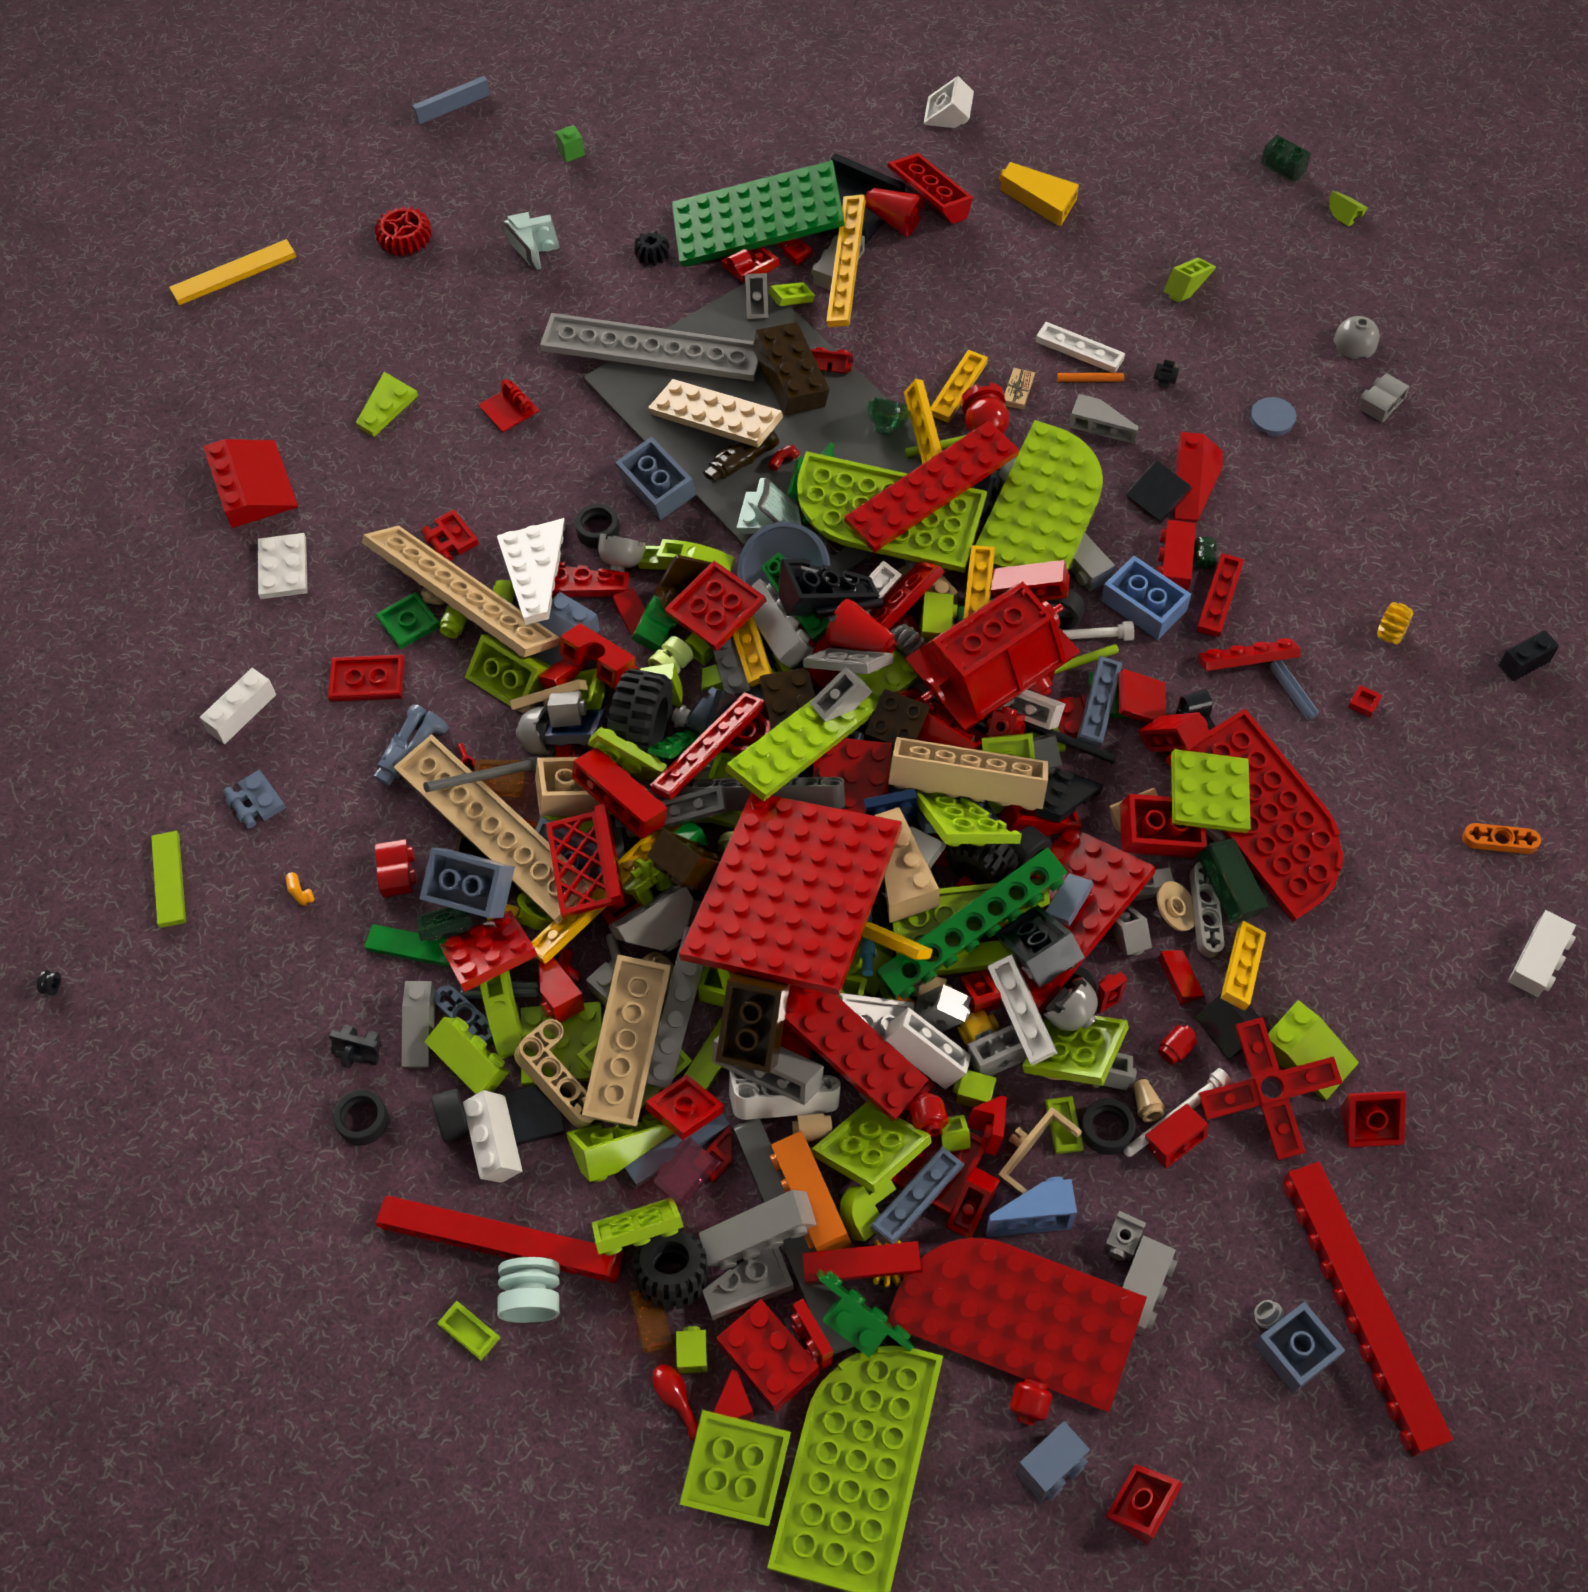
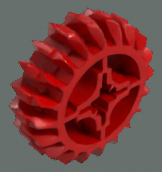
M404 206L401 209L394 208L393 211L387 210V214H381V218L376 220L377 224L374 230L376 241L387 254L392 252L394 256H397L401 253L404 257L405 253L408 252L412 255L414 250L420 253V247L426 248V243H430V237L432 236L431 224L425 213L420 212L419 208L415 210L412 206L408 209H405Z

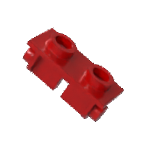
M823 347L810 349L820 371L827 372L828 364H832L831 372L843 374L852 372V363H854L853 353L842 349L836 352L828 351Z

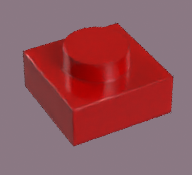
M1359 685L1348 708L1371 718L1382 695Z

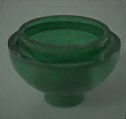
M873 397L872 401H867L866 410L868 417L875 424L874 432L891 436L892 431L903 426L911 415V411L907 410L908 406L896 401Z

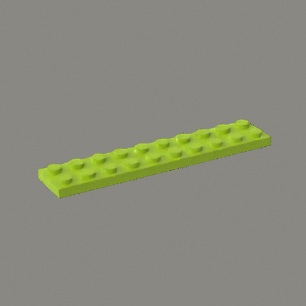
M894 650L892 653V664L869 674L856 673L871 689L872 693L855 710L825 721L810 704L811 701H809L728 762L725 771L762 801H765L870 719L884 689L892 692L907 690L920 678L905 661L904 656Z

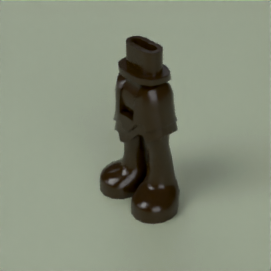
M772 430L759 448L742 442L724 448L709 463V468L703 472L704 476L715 483L720 478L726 479L728 478L727 476L752 464L755 457L778 446L779 438L776 432Z

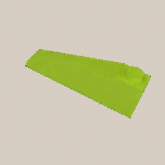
M652 1114L643 1116L642 1122H638L636 1128L618 1124L615 1127L603 1129L602 1123L567 1132V1138L581 1173L590 1182H599L605 1180L609 1175L616 1174L674 1133Z

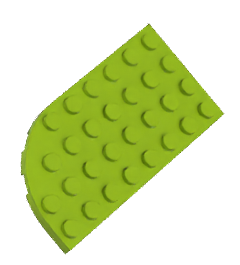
M1034 420L975 545L995 547L993 569L1065 560L1067 570H1069L1097 507L1102 491V469L1090 447L1080 438L1064 429Z
M806 451L798 475L797 491L799 504L811 526L826 538L841 545L873 552L844 522V516L906 476L907 473ZM969 488L875 553L914 562H926L938 565L941 568L965 573L971 553V545H973L987 497V491Z
M903 1346L877 1347L870 1358L864 1353H856L848 1357L822 1380L811 1399L767 1566L768 1570L845 1592L891 1591L943 1356L915 1348L909 1352Z

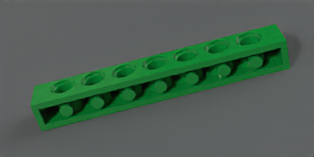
M1047 847L916 941L933 949L932 952L938 957L937 961L914 960L900 953L877 969L875 976L893 1000H897L900 997L905 1000L916 991L914 987L920 982L924 984L929 983L937 976L936 971L944 966L946 969L951 967L959 960L957 956L963 951L970 953L980 945L979 940L985 935L989 938L994 936L1002 929L1000 925L1006 920L1010 923L1023 914L1021 909L1028 904L1030 907L1038 904L1044 898L1042 894L1049 889L1054 892L1065 883L1063 879L1067 871ZM1037 875L1041 877L1043 884H1033L1030 876ZM1012 890L1019 891L1022 899L1018 901L1011 899L1009 892ZM991 905L999 907L1001 914L999 916L991 915L988 912V907ZM968 921H976L980 925V930L971 931L967 928L966 923ZM947 936H954L958 939L959 945L950 947L946 944L945 938ZM904 967H912L916 971V976L907 978L902 974V969Z

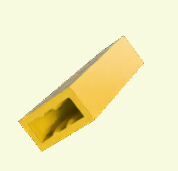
M1012 162L1008 164L1006 169H1002L999 176L1001 191L1058 226L1062 225L1077 200L1079 184Z

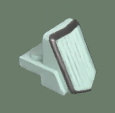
M526 212L508 216V220L503 222V233L511 245L535 270L541 269L539 251L559 249V242L550 215L530 219L529 213Z
M760 478L757 491L746 492L737 531L739 534H754L761 528L777 522H793L801 525L798 506L769 479Z

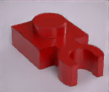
M800 238L777 243L778 247L783 249V254L796 266L813 256V249Z

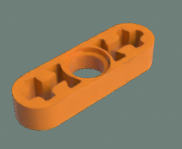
M1472 823L1466 827L1462 834L1464 844L1473 849L1532 854L1541 844V837L1538 832L1529 828ZM1472 832H1475L1476 835L1480 838L1476 840L1475 837L1471 835ZM1495 835H1504L1508 843L1501 844L1497 842ZM1525 837L1528 838V841H1529V842H1532V844H1531V845H1527V841H1525V840H1523V839H1524Z

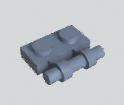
M260 769L238 782L242 789L241 791L234 792L231 787L223 790L226 803L230 808H234L237 812L236 817L249 829L256 825V821L253 818L260 814L265 821L286 808ZM249 799L252 806L249 808L245 807L242 802Z

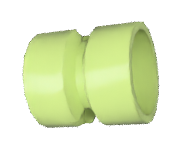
M671 636L662 645L661 650H657L648 659V664L651 667L674 663L679 674L680 668H684L693 659L694 655L690 647L683 640L676 636Z

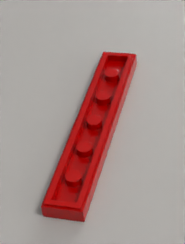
M744 692L650 784L651 791L672 800L765 708L764 700Z

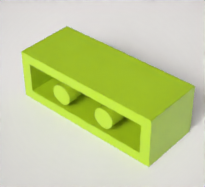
M444 1017L424 1042L475 1094L483 1090L493 1093L510 1073L504 1066L505 1061L499 1055L491 1053L486 1048L487 1043L479 1036L473 1035L468 1030L469 1025L459 1017Z

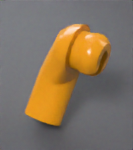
M292 872L286 875L285 880L288 892L299 905L307 906V903H312L315 900L311 889L302 891L296 873Z

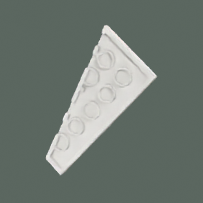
M564 518L536 526H529L517 531H509L497 536L525 625L549 619L552 605L551 596L555 588L554 580L558 572L561 555L560 547L563 544V531H565L566 526Z

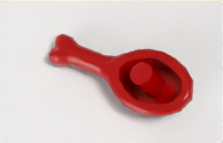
M664 1364L658 1365L653 1371L652 1376L655 1391L666 1405L678 1411L687 1427L690 1440L695 1441L698 1423L687 1402L685 1382L680 1373L673 1367Z

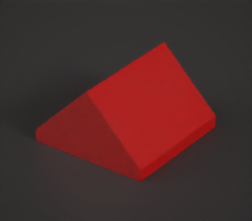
M1405 1091L1348 1094L1340 1107L1348 1147L1404 1145Z
M1135 1464L1109 1509L1106 1518L1148 1545L1154 1538L1183 1484L1177 1479Z

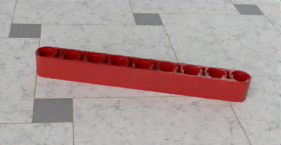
M393 1196L384 1197L375 1222L377 1227L384 1230L391 1228L392 1232L413 1237L417 1234L418 1238L439 1243L445 1241L444 1244L465 1249L472 1247L471 1250L490 1255L496 1256V1253H498L499 1257L507 1259L521 1257L552 1259L559 1263L560 1271L576 1275L580 1272V1276L601 1281L608 1279L607 1282L617 1283L625 1255L623 1251L613 1255L599 1254L596 1243Z

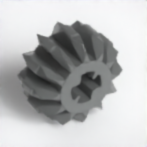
M906 624L899 625L891 631L895 635V641L897 642L895 650L900 652L904 659L926 644L924 638L919 635V632H916L913 627H908Z

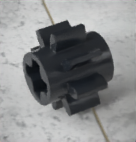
M1165 359L1163 364L1157 363L1153 379L1159 380L1158 386L1168 388L1169 383H1176L1180 368L1174 367V361Z

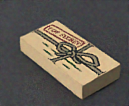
M1013 368L1004 394L1006 406L1024 410L1035 372Z

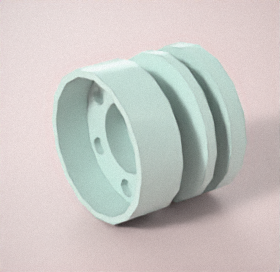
M521 1257L502 1262L498 1266V1274L501 1277L498 1280V1286L506 1291L498 1296L497 1315L499 1319L514 1323L544 1322L557 1318L559 1316V1294L551 1289L559 1285V1278L557 1276L560 1273L559 1263L542 1257Z

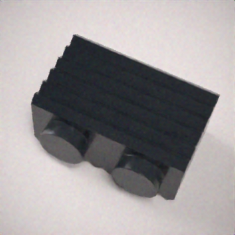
M1543 630L1505 650L1498 666L1512 681H1516V679H1520V677L1550 663L1559 648V644L1547 631Z

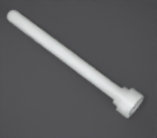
M1133 621L1122 622L1117 627L1062 630L1069 639L1118 636V639L1123 638V641L1134 640Z
M1221 1068L1209 1075L1210 1079L1207 1080L1208 1084L1124 1148V1154L1131 1157L1149 1144L1145 1139V1134L1186 1103L1192 1109L1201 1103L1198 1095L1199 1092L1233 1084L1229 1075Z

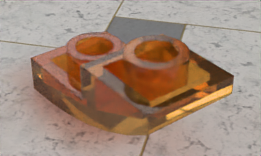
M638 1290L630 1292V1302L636 1318V1330L643 1353L672 1347L671 1334L663 1304H659L658 1308L652 1306V1299L647 1302L643 1299L642 1292L639 1293Z

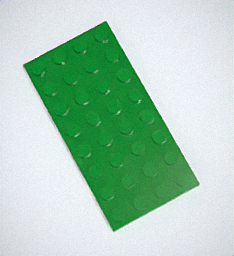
M833 160L672 202L681 267L732 255L743 249L748 251L845 226Z

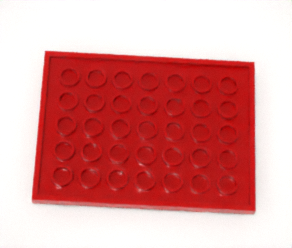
M751 792L679 952L680 960L839 996L901 833L902 821L777 796H770L765 801H762Z

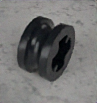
M48 970L42 971L37 980V991L41 994H57L61 984L60 973H51Z

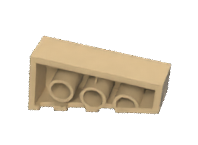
M898 807L875 815L902 821V830L883 878L889 923L938 907L939 887L900 808Z

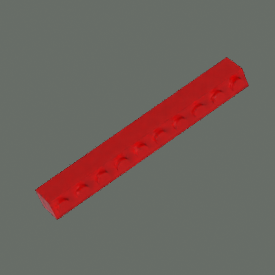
M1320 1161L1289 1171L1283 1179V1191L1288 1199H1292L1296 1207L1295 1216L1301 1226L1304 1225L1308 1232L1307 1241L1309 1247L1313 1252H1317L1321 1260L1320 1269L1323 1276L1331 1281L1334 1288L1332 1293L1336 1304L1339 1307L1342 1306L1346 1313V1325L1352 1335L1355 1334L1360 1343L1359 1353L1365 1363L1369 1362L1374 1373L1372 1374L1373 1383L1379 1392L1382 1391L1385 1396L1387 1413L1392 1421L1396 1420L1400 1428L1399 1437L1403 1447L1407 1451L1410 1450L1412 1456L1415 1457L1447 1445L1454 1439Z

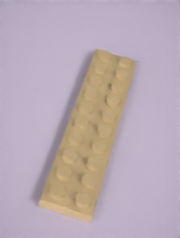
M400 526L363 535L362 543L373 552L417 581L419 585L424 586L436 597L441 598L453 609L466 616L467 619L479 625L501 643L510 647L518 655L528 657L558 646L560 637L538 622L525 625L521 610Z
M431 734L394 766V769L489 860L515 866L512 882L556 924L563 919L560 914L549 842L483 781L425 792L423 788L424 782L472 772ZM561 853L559 854L558 859L566 863L568 860ZM567 871L562 878V882L570 886L577 875ZM582 879L575 890L585 894L592 883ZM571 894L565 902L566 908L576 906L581 898Z

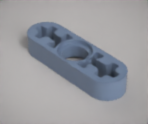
M449 985L442 986L435 992V1003L438 1009L447 1017L456 1018L463 1010L471 1011L472 1017L465 1021L469 1025L470 1029L468 1030L473 1035L482 1038L487 1045L493 1041L488 1019L460 992ZM444 995L451 996L453 1003L456 1004L454 1008L448 1001L443 1002L442 997ZM477 1022L482 1030L487 1029L488 1035H479L474 1027L475 1023Z

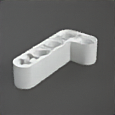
M730 1071L729 1096L734 1115L743 1120L828 1113L835 1111L839 1107L840 1081L834 1076L823 1075L822 1088L803 1105Z

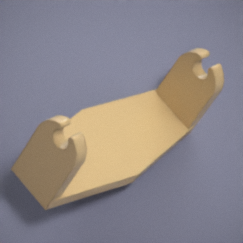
M1052 1107L1029 1135L1018 1127L1015 1130L1016 1134H1012L1009 1142L1017 1146L1018 1149L998 1176L1000 1180L1019 1195L1026 1193L1028 1190L1011 1178L1009 1174L1032 1148L1051 1121L1054 1120L1076 1137H1079L1082 1132L1075 1124Z

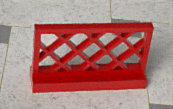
M605 804L594 806L595 811L546 823L562 918L612 905L616 909L626 907L611 818ZM593 820L594 826L588 834L578 830L583 822ZM565 827L570 831L561 841L555 837L554 830ZM574 834L584 838L577 849L568 844ZM589 841L597 845V850L591 857L582 852ZM564 848L573 852L566 863L558 859L559 854ZM578 856L588 861L581 871L571 867ZM593 864L602 870L596 879L586 875ZM567 871L577 875L570 886L562 882V878ZM582 879L592 883L585 894L575 890ZM597 887L606 893L605 899L597 901L591 899L590 896ZM571 894L581 898L576 906L566 908L565 902Z

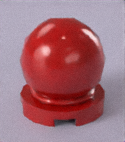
M989 383L990 386L979 387L976 384L968 388L961 396V407L965 414V423L968 431L972 432L989 420L1004 434L1008 429L1010 416L1005 405L1006 400L1003 389L994 383Z

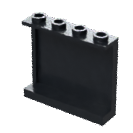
M836 153L831 157L835 168L841 206L843 205L844 196H866V193L873 188L905 192V183ZM865 203L861 235L865 236V244H867L884 224V221L869 211ZM839 227L833 229L835 232L839 233Z

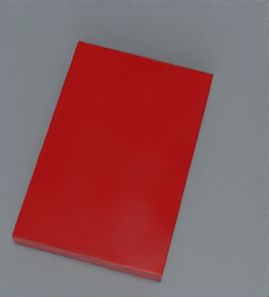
M404 655L332 657L328 689L329 702L402 699Z

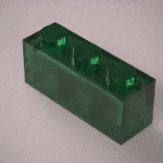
M1234 838L1210 843L1197 855L1231 924L1255 918L1269 907Z

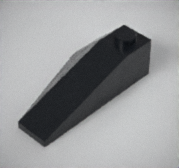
M782 559L780 562L779 599L787 616L812 615L815 609L837 606L845 599L859 602L880 597L872 578L846 570L843 573L831 570V566L824 564L822 567L811 565L809 560Z

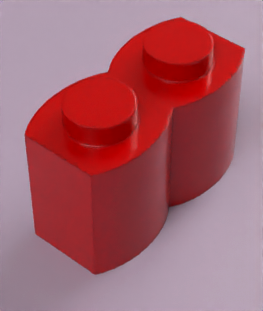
M407 840L375 844L377 881L381 896L389 897L413 893V885L417 884L416 871L411 869V862H415L413 846L409 847Z

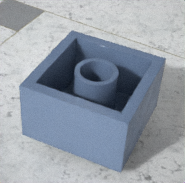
M1305 1302L1263 1333L1254 1343L1255 1348L1293 1394L1337 1360L1345 1351Z
M1064 1421L1019 1463L1015 1475L1039 1502L1043 1501L1046 1497L1051 1501L1063 1490L1062 1487L1066 1484L1065 1479L1067 1477L1073 1480L1085 1469V1465L1088 1463L1086 1457L1090 1449Z

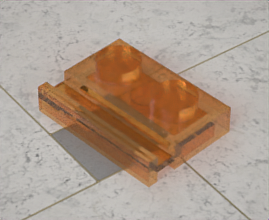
M476 759L475 771L525 760ZM526 771L482 781L498 796H524L523 789Z

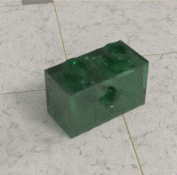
M1276 135L1265 145L1261 164L1296 182L1307 171L1311 153Z

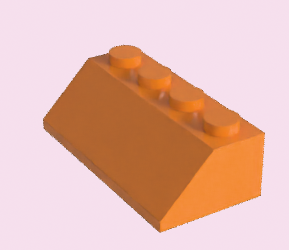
M797 1132L771 1144L774 1154L770 1155L776 1171L782 1169L785 1179L781 1180V1184L785 1193L791 1190L805 1191L808 1194L817 1224L807 1229L808 1233L804 1235L809 1248L815 1246L817 1251L852 1248L851 1240L803 1132Z

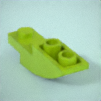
M662 539L660 546H645V551L638 563L639 569H668L675 555H682L708 562L716 561L731 572L735 558L722 551L701 544Z
M508 970L480 984L494 1044L498 1055L502 1059L514 1055L516 1048L524 1039L518 1004L514 1000Z

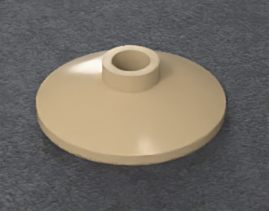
M1168 881L1162 884L1157 892V904L1162 917L1172 928L1178 931L1190 930L1195 925L1192 896L1177 882Z

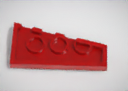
M559 562L557 576H555L554 580L555 588L552 591L551 597H555L559 592L568 597L614 596L629 589V573L602 568L594 571L590 570L588 566L578 565L576 568L566 566L565 562Z

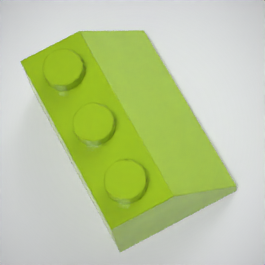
M485 634L481 635L465 678L511 706L510 700L544 689L538 676L551 667V665L534 655L522 657L510 647L501 643L493 635Z

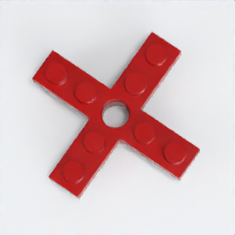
M1263 1017L1236 1024L1235 1028L1251 1079L1199 1092L1198 1095L1206 1120L1260 1106L1277 1160L1306 1153L1289 1098L1342 1084L1335 1057L1280 1070ZM1273 1078L1278 1081L1280 1093L1277 1097L1268 1098L1262 1093L1261 1084L1264 1079Z

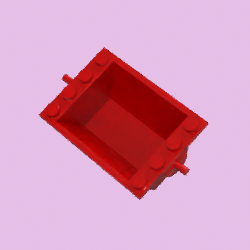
M1023 581L1000 594L905 658L908 665L929 689L920 699L925 703L935 696L965 732L993 713V711L999 709L1080 654V650L1059 627L1060 619L1058 613L1064 610L1063 606L1058 604L1053 608L1048 602H1041Z

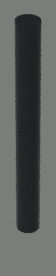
M1024 721L1025 729L1039 735H1055L1057 742L1111 764H1114L1117 755L1056 730H1048Z

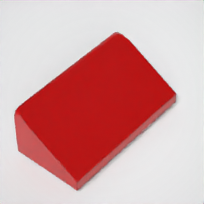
M1170 950L1160 952L1158 960L1179 1005L1204 998L1205 995L1184 951Z

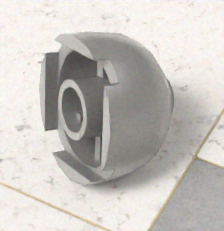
M1353 316L1347 318L1339 325L1333 340L1337 346V351L1345 357L1358 359L1359 357L1368 358L1375 353L1378 347L1380 333L1377 325L1371 319L1364 316Z
M600 534L598 543L599 555L603 562L611 565L610 570L624 572L625 568H633L638 565L643 557L646 543L618 536H608L606 539L607 534Z
M547 706L528 710L521 716L516 729L518 741L525 751L534 756L555 755V744H546L545 734L551 724Z
M1079 977L1071 982L1074 987L1068 990L1064 987L1045 1008L1048 1012L1043 1013L1054 1026L1065 1031H1074L1080 1027L1086 1029L1096 1019L1093 1016L1098 1005L1096 992L1083 977Z

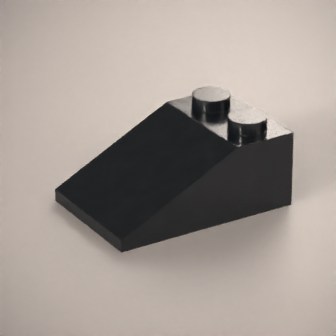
M1038 904L1013 922L1002 927L995 934V937L1007 952L1015 957L1017 964L1038 987L1052 982L1056 976L1075 967L1079 961L1085 958L1072 932Z

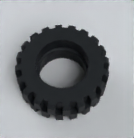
M634 668L625 671L613 695L612 706H610V715L607 722L608 729L615 732L616 736L636 744L640 750L648 754V748L657 744V742L665 740L668 733L673 705L672 681L664 674Z

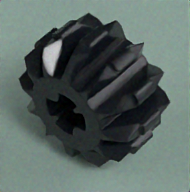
M648 231L647 234L640 233V237L635 239L634 254L640 263L645 262L646 266L653 263L656 266L657 262L664 263V259L668 258L670 246L664 234H658L657 231L654 233Z

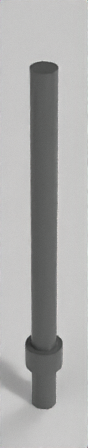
M555 755L528 757L522 762L424 782L423 788L425 792H431L527 770L534 772L536 771L537 758L556 757Z

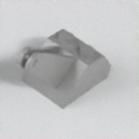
M673 885L655 896L648 904L637 907L608 927L617 940L662 951L665 949L668 952L680 945L679 940L682 939L686 926L691 928L702 901L694 900L687 887L682 888L679 885Z

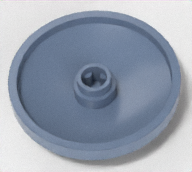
M777 522L761 528L750 537L740 554L737 573L738 577L750 586L759 579L769 584L771 582L761 566L778 552L785 559L809 560L811 565L822 567L823 564L830 566V559L824 543L813 531L797 523Z

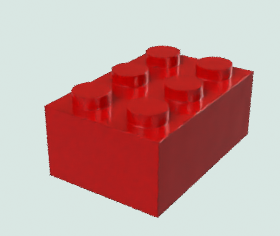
M1129 794L1120 803L1122 851L1134 854L1196 858L1207 848L1206 828L1172 824V797Z
M762 1299L716 1337L718 1347L774 1413L819 1375V1365Z

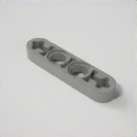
M1199 861L1189 874L1196 941L1199 952L1205 957L1212 958L1222 951L1225 943L1217 874L1211 863ZM1200 892L1209 894L1211 902L1203 901L1200 897ZM1207 915L1211 917L1214 925L1209 926L1205 924L1202 916Z

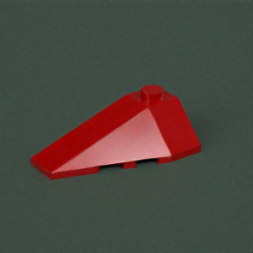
M1180 433L1176 455V475L1191 485L1192 490L1175 507L1174 520L1198 522L1208 497L1222 471L1223 450L1205 434Z

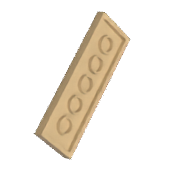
M675 379L671 380L648 407L650 415L758 448L783 418L781 410Z
M617 955L582 1117L637 1127L669 978L670 965Z

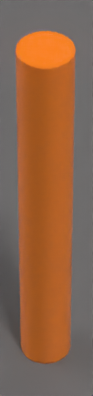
M1057 373V382H1124V373Z

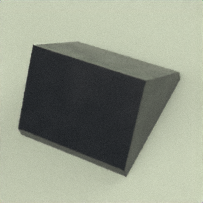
M1221 994L1195 1017L1227 1060L1243 1052L1235 1025L1260 1018L1250 1005L1244 1011L1221 999Z

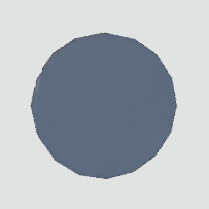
M1267 397L1258 400L1253 405L1250 420L1257 431L1266 432L1269 436H1282L1290 432L1295 424L1297 415L1289 402L1276 397Z

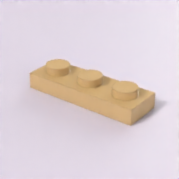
M578 679L510 700L512 710L521 711L524 714L528 710L536 708L535 706L544 704V707H546L552 693L580 691L581 695V692L588 690L586 680Z

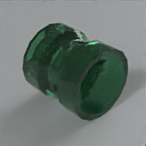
M1199 537L1195 540L1193 565L1196 568L1211 569L1216 565L1217 556L1215 552L1217 550V542L1215 539Z

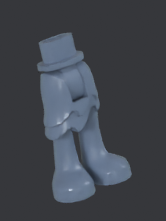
M411 705L407 710L408 717L398 735L395 732L394 737L391 738L389 746L377 764L379 769L373 777L387 786H390L394 779H399L400 775L396 772L394 766L431 734L444 735L449 729L444 720L431 711L427 713L419 705ZM419 725H421L420 728L418 729L417 733L415 734V736H414L413 739L411 740V742L408 744L407 741H408V739L410 738V736L412 735V733L414 732V730H415Z

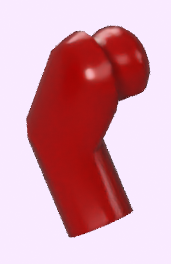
M788 445L776 451L768 463V467L772 471H777L787 457L794 461L800 454L799 450L794 445Z

